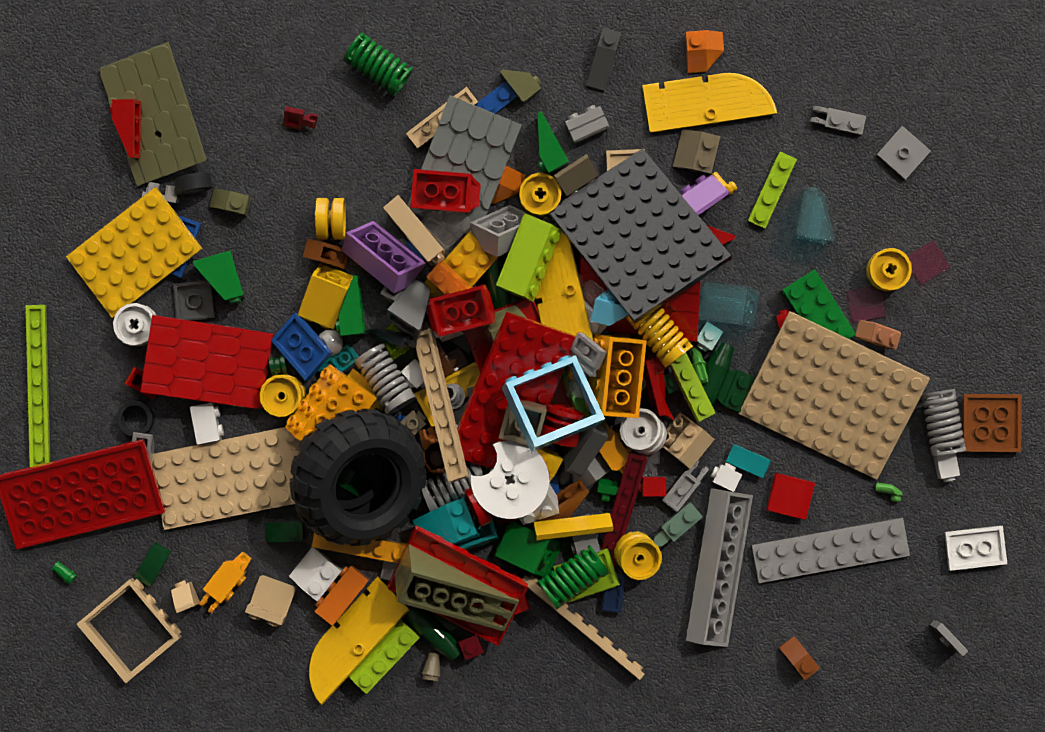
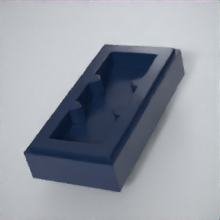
M616 573L620 585L604 590L602 611L621 613L625 574Z

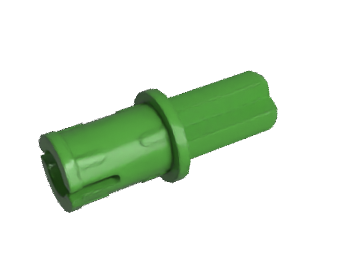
M692 348V351H689L692 366L701 384L707 383L708 375L705 368L707 364L703 360L701 349Z

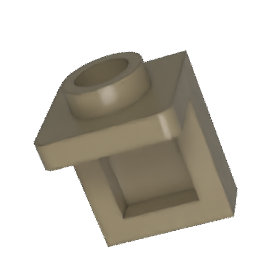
M413 410L401 423L415 435L427 425L425 422L427 418L420 411L416 413Z

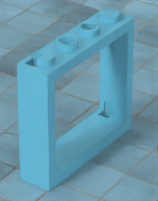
M568 355L558 359V362L555 364L551 362L546 363L537 371H534V369L528 370L523 373L524 376L517 378L513 376L507 379L502 387L531 452L597 426L605 420L576 355L570 358ZM569 366L592 416L537 438L515 391V387Z

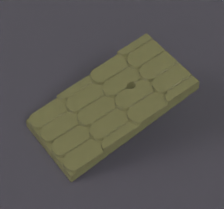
M169 41L99 69L110 105L112 104V99H135L141 101L140 159L130 158L126 151L127 160L137 186L206 161L207 158Z

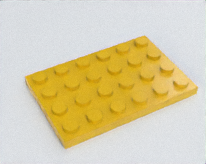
M154 187L68 254L66 258L109 315L114 318L120 308L135 302L203 248L157 187Z

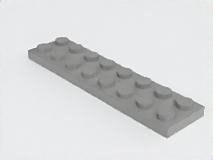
M903 518L751 545L758 583L910 556Z

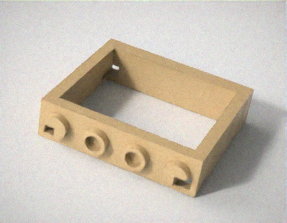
M399 195L383 207L389 217L431 267L445 260L444 256H446V253L442 246Z
M133 578L129 579L77 623L78 627L125 683L134 678L182 637L178 626L168 621L169 616L163 609H158L155 605L157 602L152 595H147L143 591L144 586L138 579L134 580ZM129 588L135 591L172 636L171 639L133 671L128 669L90 623L92 619Z

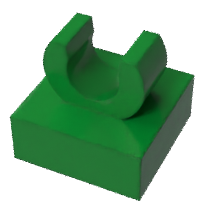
M599 479L597 492L602 493L601 501L609 502L610 494H617L618 481Z

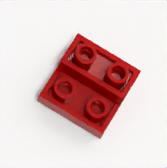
M775 473L766 510L806 520L815 482Z

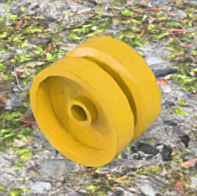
M535 173L527 177L521 184L519 198L522 207L527 213L532 216L544 217L548 216L558 206L562 193L560 185L554 177L546 173ZM538 192H542L544 194L542 199H539V197L537 196Z
M317 198L315 210L317 240H327L330 235V228L332 229L334 240L345 239V198H334L331 210L328 198Z
M895 248L883 249L869 259L866 267V275L870 284L877 290L884 292L894 291L904 286L909 281L912 273L911 261L908 256ZM890 267L891 273H887L886 268Z
M274 375L262 385L260 402L263 408L271 415L277 417L292 416L297 411L299 403L306 398V389L297 377ZM282 392L285 394L284 399L281 398L283 396Z
M637 531L629 532L618 540L614 549V558L618 566L630 578L643 580L653 576L659 570L662 562V553L650 537L645 533Z

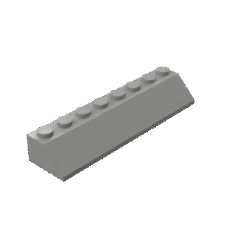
M711 488L686 641L702 645L728 647L753 495Z

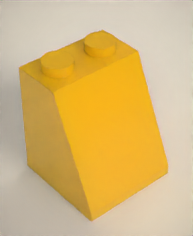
M320 263L310 278L298 316H301L305 321L316 322L323 328L334 329L336 321H339L338 316L353 275Z

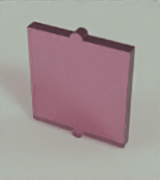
M934 240L908 255L911 261L912 273H915L921 284L950 267L943 256L944 252L940 251Z
M871 286L847 291L849 299L848 308L851 310L853 322L886 316L885 299L882 296L881 290Z

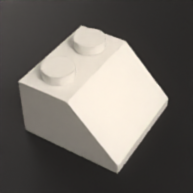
M312 547L289 577L302 590L318 601L343 569L317 548Z

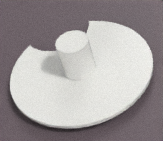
M502 441L493 444L497 453V463L489 474L484 476L471 475L473 494L483 509L496 517L504 519L524 517L535 511L546 497L549 488V473L546 463L536 450L531 452L528 445L512 441Z

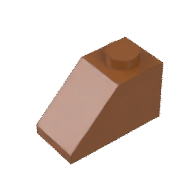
M307 239L303 253L304 258L342 269L346 268L349 257L340 247L312 239Z
M795 636L779 647L804 680L820 669Z

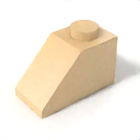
M184 580L174 584L176 588L172 589L171 593L177 613L199 604L200 601L192 582L186 583Z

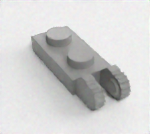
M813 106V111L827 114L826 120L817 117L811 118V123L852 134H863L866 116L833 108L827 109Z
M699 461L691 469L688 468L687 471L683 472L662 499L664 503L676 512L680 510L709 470L707 467H704L696 478L692 476L691 472L698 466Z

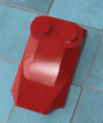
M414 169L410 208L469 213L474 208L479 207L481 184L469 173Z
M486 285L429 299L430 304L426 308L431 329L438 334V337L495 323V311Z
M645 352L643 376L646 380L651 408L659 416L666 415L674 420L665 401V380L663 374L666 368L660 359L656 357L657 353Z

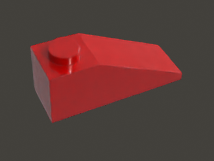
M112 99L110 114L128 156L140 159L141 101L135 99Z

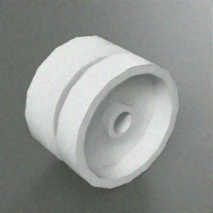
M138 303L127 304L115 314L113 321L114 332L126 344L133 346L147 345L151 318L156 313L145 305ZM137 321H139V323L137 324L139 326L138 329L134 327V324Z
M640 408L639 418L624 417L620 425L621 439L631 450L640 455L656 453L663 447L666 441L667 431L665 424L655 413L648 409Z

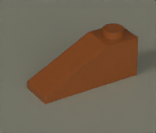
M577 480L556 494L559 507L558 514L538 521L570 518L589 493L582 480Z

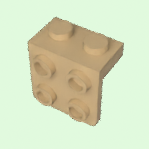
M261 575L251 602L247 605L245 612L252 619L260 620L262 618L267 620V624L278 627V624L282 625L286 619L296 588L290 584Z

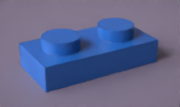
M504 82L480 100L476 106L496 114L518 96L509 84Z

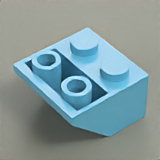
M606 289L595 299L591 321L610 326L628 314L610 291Z

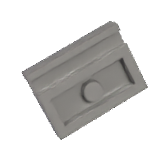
M578 332L571 347L572 353L568 356L570 358L576 355L582 370L590 377H596V370L600 368L607 352L587 335Z

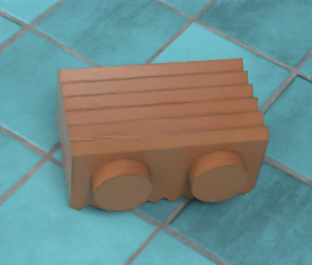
M865 320L859 321L855 334L856 339L893 350L897 349L901 336L900 331Z

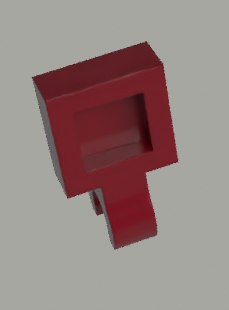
M286 106L283 126L302 130L303 126L315 128L318 115L314 113L304 115L305 110Z

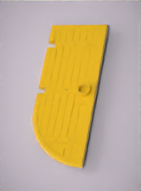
M736 73L707 75L708 82L703 83L702 76L664 82V89H659V83L642 85L650 133L777 114V109L772 97L761 84L750 77Z
M561 230L559 241L556 243L552 259L549 261L545 277L542 279L538 295L535 297L536 300L542 298L543 302L537 304L541 324L575 336L578 332L584 333L593 340L572 245Z
M378 576L366 588L370 594L366 596L362 593L337 620L340 627L337 629L334 625L331 626L319 640L312 653L309 665V680L312 691L321 705L326 702L410 610L405 604L397 602V596L388 589V586Z

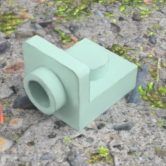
M707 321L697 337V347L705 352L707 350L712 351L723 331Z

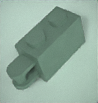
M691 502L686 503L660 526L662 530L654 537V543L657 546H663L670 539L674 542L703 516Z

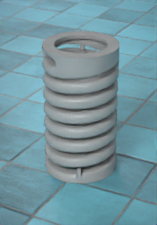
M381 344L368 350L354 362L358 369H361V374L365 376V380L369 382V387L373 388L372 392L376 394L380 405L385 407L384 412L391 415L413 402L416 396L413 394L412 389L408 388L409 384L404 382L405 378L400 376L401 371L396 370L397 365L392 364L393 358H387L389 352L383 351L385 345Z
M955 389L921 395L922 402H924L922 406L930 408L924 411V415L928 416L925 418V422L931 423L926 428L933 430L928 432V436L935 437L929 440L930 444H936L930 448L932 456L966 451L965 440L960 437L963 435V431L959 430L962 424L959 423L961 418L957 415L959 409L955 408L958 406V402L954 401L957 398Z
M470 463L469 468L466 465L469 477L452 482V484L448 482L446 473L442 474V479L440 476L435 477L437 487L433 479L426 480L425 488H422V492L430 512L463 497L466 499L464 490L471 487V475L484 476L481 465Z

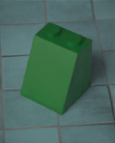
M231 251L193 261L197 271L226 303L235 305L242 302L241 299L245 297Z
M511 521L504 529V536L497 545L495 556L526 571L544 577L551 572L563 543L553 538L536 540L533 529Z

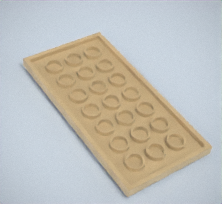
M284 427L154 453L151 464L166 510L165 513L161 514L164 530L295 504L291 499L289 482L293 475L290 469L293 457L298 456L301 450L299 448L301 441L296 439Z

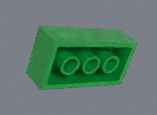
M815 269L780 291L792 311H795L797 315L848 339L856 334Z

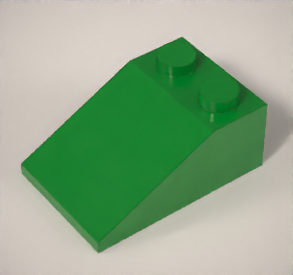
M542 111L538 112V166L542 173L553 175L567 167L569 161Z
M354 275L338 316L339 321H336L337 333L339 332L342 337L366 335L360 277Z

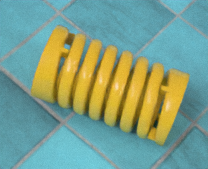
M660 308L653 314L650 313L637 323H634L628 316L627 320L632 326L634 325V329H639L638 334L643 335V340L648 341L647 345L652 347L653 353H657L656 357L660 359L665 368L693 347L687 338L680 340L683 337V333L681 331L676 333L679 327L673 326V320L667 321L670 317L668 314L663 315L665 313L664 308Z

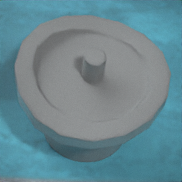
M448 384L447 389L452 410H457L465 402V392L458 384Z

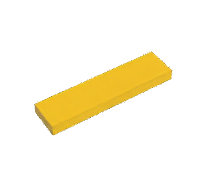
M610 513L533 522L536 540L613 531Z

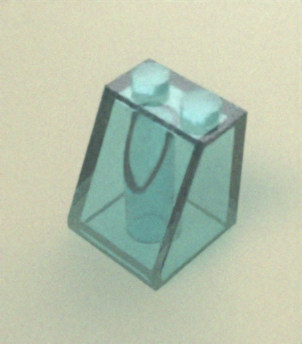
M808 187V189H804L800 193L792 238L830 245L834 242L835 236L824 192H819V188Z
M705 281L704 286L701 288L702 301L701 305H699V320L749 329L755 328L760 291L745 286Z

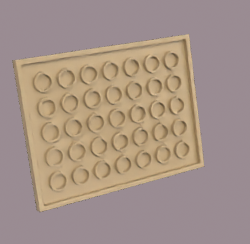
M789 311L741 407V412L738 414L872 478L878 479L930 378Z

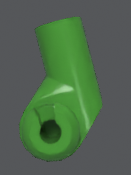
M877 482L876 492L892 494L891 501H901V490L892 484Z

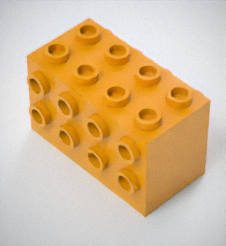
M595 334L593 341L607 353L600 368L596 370V377H589L588 383L603 415L639 418L647 340ZM585 401V405H586L587 411L590 412L589 407H588V405H587V403H586V401Z
M329 364L322 370L318 381L310 387L306 398L299 403L294 415L289 417L285 428L296 439L302 441L305 435L309 437L316 430L315 425L322 420H331L335 418L336 413L347 410L357 412V410L370 409L377 397Z

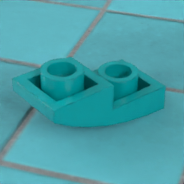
M349 343L338 354L330 356L318 371L321 373L330 364L343 372L353 365L359 356Z
M733 444L726 462L764 478L772 461L737 444Z

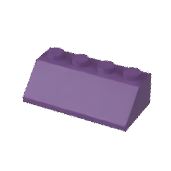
M705 174L695 179L696 183L691 187L687 185L680 190L683 198L697 215L729 194V191L713 175L706 176Z
M374 221L345 234L342 251L393 293L407 288L426 265L422 259Z

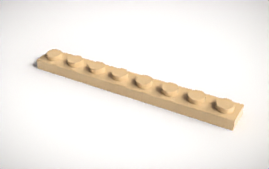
M427 329L421 331L420 338L416 340V350L448 482L452 483L467 478L469 475L434 331Z
M531 574L529 577L523 576L522 579L528 583V588L633 676L639 680L643 677L644 673L641 671L643 669L641 665L636 661L631 663L626 659L628 655L620 648L618 651L612 647V641L605 636L602 639L597 635L598 630L591 624L585 625L582 622L584 618L577 612L572 614L567 610L569 606L566 603L561 602V607L557 609L544 589L537 585L539 582Z

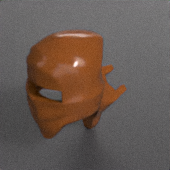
M434 427L427 428L429 435L426 434L425 429L419 431L425 459L424 467L431 473L445 474L446 470Z

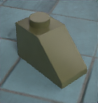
M505 69L500 71V75L509 84L522 104H525L541 92L540 85L542 83L536 75L532 76L527 72Z
M214 188L210 207L247 216L251 197Z

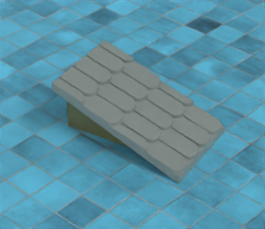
M450 95L421 170L472 174L476 181L481 184L479 207L474 208L469 213L419 210L410 208L411 197L407 206L414 214L467 235L468 232L472 231L470 222L487 215L522 124Z

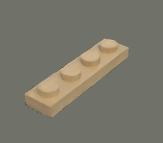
M467 87L454 96L473 105L478 103ZM446 103L406 133L417 149L434 137Z

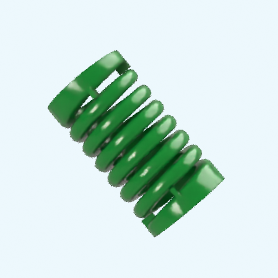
M363 32L360 33L347 50L343 61L347 64L351 63V66L357 68L358 72H363L365 77H369L371 81H375L377 85L387 89L388 93L396 96L410 78L414 68H406V62L400 64L401 59L399 57L395 58L393 53L388 55L389 51L387 49L382 51L383 47L381 45L376 47V41L371 42L370 37Z
M589 545L587 551L585 549L581 550V556L575 554L574 559H568V563H562V568L560 566L556 567V572L551 571L549 575H545L538 582L558 609L562 605L561 602L567 603L569 601L568 597L571 599L575 597L574 592L579 595L581 589L586 590L587 585H593L592 579L598 582V576L605 577L609 572L594 549Z

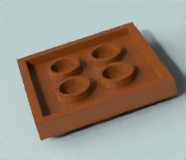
M963 394L962 438L965 440L966 447L964 452H1021L1022 394Z

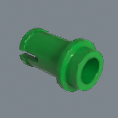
M60 561L56 562L51 569L52 572L64 580V583L71 584L77 576L74 574L75 571H70Z

